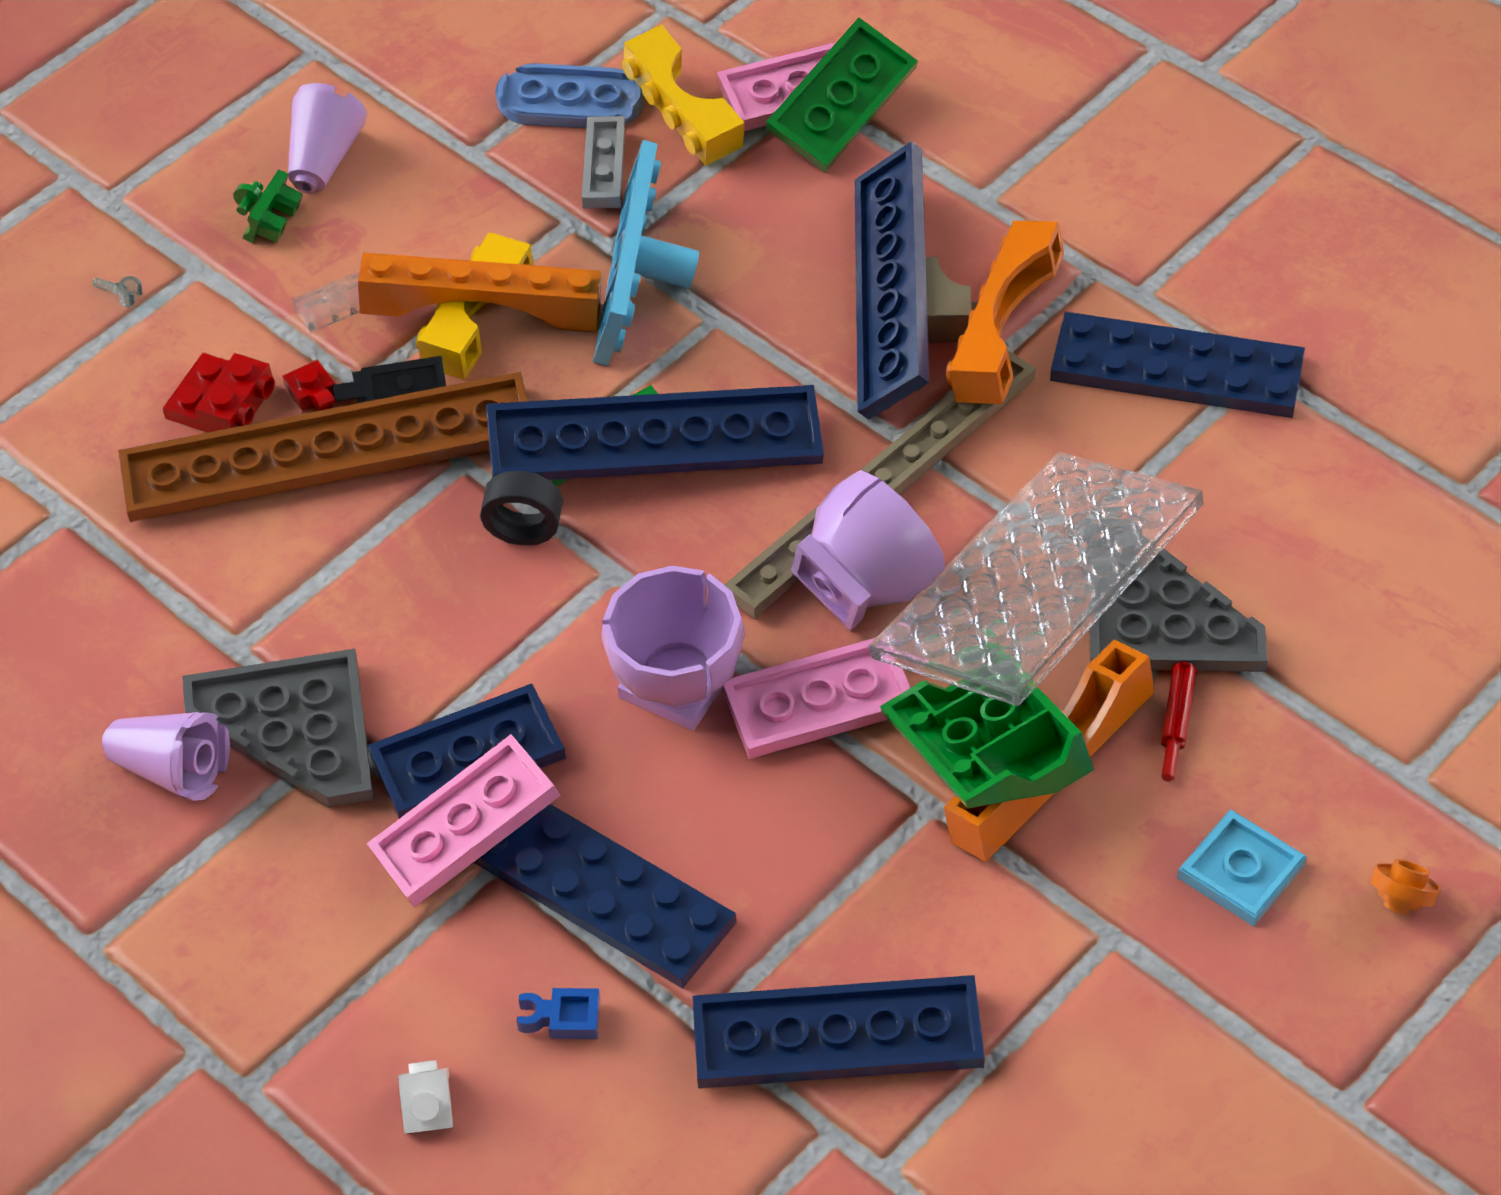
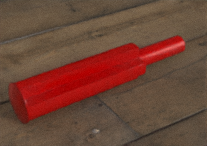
M1179 662L1172 666V677L1161 741L1162 746L1166 748L1161 778L1166 782H1171L1175 779L1179 750L1185 748L1195 679L1198 674V669L1186 662Z

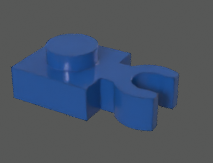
M552 988L551 1000H543L534 993L520 994L518 999L520 1009L534 1010L535 1013L528 1017H517L518 1031L522 1033H535L543 1027H549L551 1039H598L601 999L599 988Z

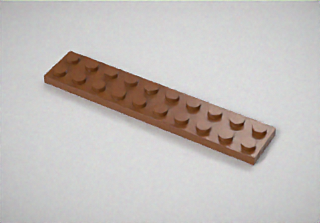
M521 372L118 450L129 521L134 522L490 451L486 404L528 401Z

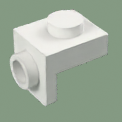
M437 1060L408 1064L409 1073L398 1075L404 1134L452 1128L454 1125L448 1082L450 1077L449 1068L438 1069Z

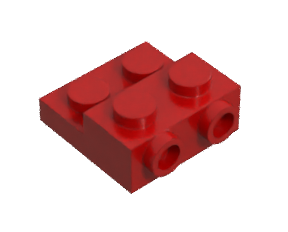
M202 352L163 406L165 419L207 433L251 424L260 405L272 395L275 380L272 376L270 364L234 353L228 361Z

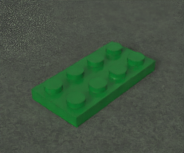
M858 17L766 121L765 128L823 172H826L917 68L918 60Z

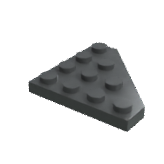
M1087 522L1090 662L1115 639L1149 656L1151 670H1172L1174 664L1186 662L1194 665L1198 671L1266 672L1268 662L1266 631L1262 623L1252 616L1247 619L1232 607V600L1207 581L1202 584L1186 572L1187 566L1164 548L1156 549L1142 538L1143 532L1131 523Z
M355 648L182 676L185 713L209 712L218 716L216 718L218 723L226 725L229 731L230 747L329 807L374 800Z

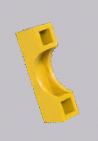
M662 24L624 42L622 68L629 80H635L642 89L647 102L650 105L655 104L662 113L667 126L679 133L687 150L692 155L696 154L706 166L743 147L745 122L724 98H698L684 92L675 83V80L681 75L682 48Z
M491 232L487 234L480 246L477 245L473 249L470 258L471 261L534 265L531 244ZM480 301L438 303L434 316L427 326H423L417 335L416 347L419 349L420 358L442 356L444 374L465 380L483 353L479 327L471 318L478 309L488 303Z

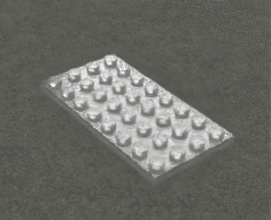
M1057 452L949 562L942 574L935 578L934 583L922 590L869 644L872 659L1019 706L1204 504L1202 490L1084 459L1072 454Z

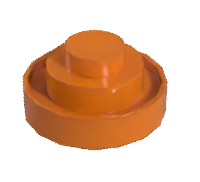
M1394 859L1393 864L1377 863L1370 878L1371 884L1378 889V895L1384 899L1383 905L1394 912L1409 915L1411 910H1421L1423 906H1434L1441 891L1440 885L1429 878L1430 871L1427 868L1405 859Z

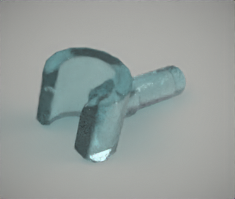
M133 276L124 277L119 283H113L97 277L92 282L94 287L119 295V301L124 307H130L135 303L133 293L137 295L143 294L141 281Z

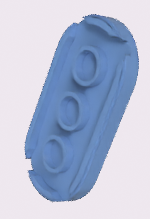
M538 63L525 64L517 67L515 73L508 76L507 72L502 76L495 90L497 106L503 116L513 122L526 125L586 128L587 117L625 116L626 125L641 113L644 106V95L640 86L635 80H629L622 69Z

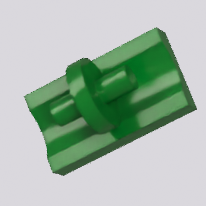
M278 169L264 192H262L263 185L258 181L253 182L252 185L245 183L238 185L233 193V198L239 205L236 210L243 216L250 212L247 219L249 227L243 234L242 239L253 244L257 236L260 235L276 243L278 242L286 227L287 219L273 213V211L277 209L293 217L303 197L302 193L286 185L288 173Z

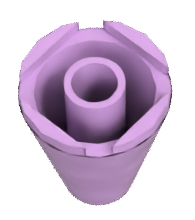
M311 83L302 85L298 88L297 94L292 99L288 179L298 191L311 194L325 188L365 125L367 111L364 104L349 92H347L346 98L334 93L336 87L328 84Z
M209 712L117 719L110 724L102 737V746L109 761L184 799L192 801L205 800L216 791L219 785L212 783L218 772H226L230 755L229 731L226 725L218 723L216 720L218 716Z

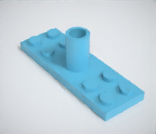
M642 140L624 194L593 357V363L605 366L609 365L613 351L621 352L626 334V329H622V326L630 327L635 310V304L631 303L629 298H635L640 277L689 289L699 259L698 250L642 236L647 219L645 211H651L656 195V189L650 187V183L656 184L661 167V161L655 160L658 144Z

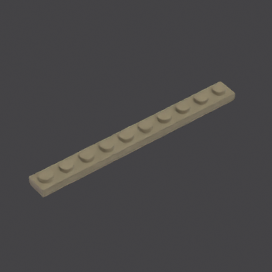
M1008 350L1013 381L1003 404L956 402L954 392H952L861 470L879 478L880 482L884 481L900 495L1034 381L1036 368ZM817 507L724 584L732 591L737 606L754 619L800 581L791 572L797 545L809 534L812 535Z

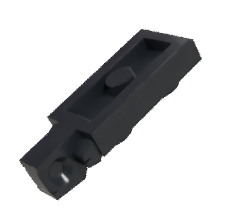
M442 356L361 368V371L352 372L353 382L333 385L336 402L356 399L357 403L444 387L446 386Z

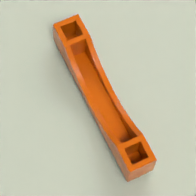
M1013 220L1007 236L1002 237L1000 252L997 259L991 262L990 276L987 283L980 288L977 306L975 310L970 311L968 327L965 334L960 335L958 339L957 352L953 361H949L947 365L946 380L948 385H952L956 402L1004 403L1013 381V373L1007 345L1000 338L1003 326L1011 312L1023 298L1040 285L1055 277L1064 255L1059 221Z
M363 252L358 276L360 314L401 317L415 309L432 304L452 301H480L522 310L544 320L557 329L597 332L601 304V270Z
M1114 639L1086 666L1076 690L1062 712L1082 732L1090 757L1154 694L1149 656ZM1053 794L967 808L955 795L944 806L951 843L987 862Z

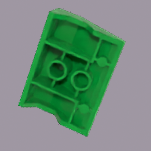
M992 640L984 644L976 670L946 688L923 680L880 706L881 712L967 808L1057 793L1094 770L1082 732Z

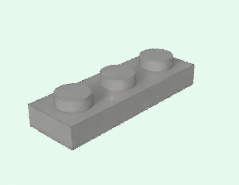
M625 116L587 117L582 185L583 209L621 208L626 131Z

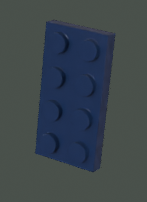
M532 683L368 745L372 761L399 819L511 734L539 768L566 759L565 748Z

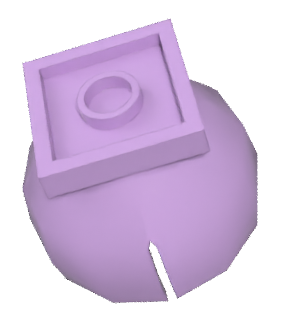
M860 470L834 486L817 507L812 535L809 534L797 545L791 572L851 631L863 620L867 607L907 602L931 587L944 571L945 563L943 552L929 527L907 501L884 481L880 482L879 478Z
M668 566L639 573L612 595L602 621L601 639L616 680L620 682L617 687L618 697L692 731L695 730L720 694L722 686L733 677L737 669V662L745 636L744 625L732 591L710 573L705 576L703 570L679 566ZM707 586H708V600H707V604H706Z

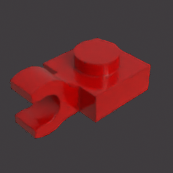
M315 360L282 375L285 388L301 411L311 406L316 411L334 408L332 404L336 403L333 397V385L335 383L319 360Z

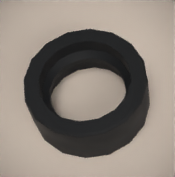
M507 471L494 476L486 484L480 519L484 528L489 533L506 543L538 545L549 541L557 533L563 498L560 490L550 480L538 474L525 471ZM502 504H526L539 510L540 513H518L504 507Z

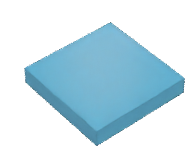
M1230 809L1178 869L1177 878L1254 927L1305 866L1307 856Z

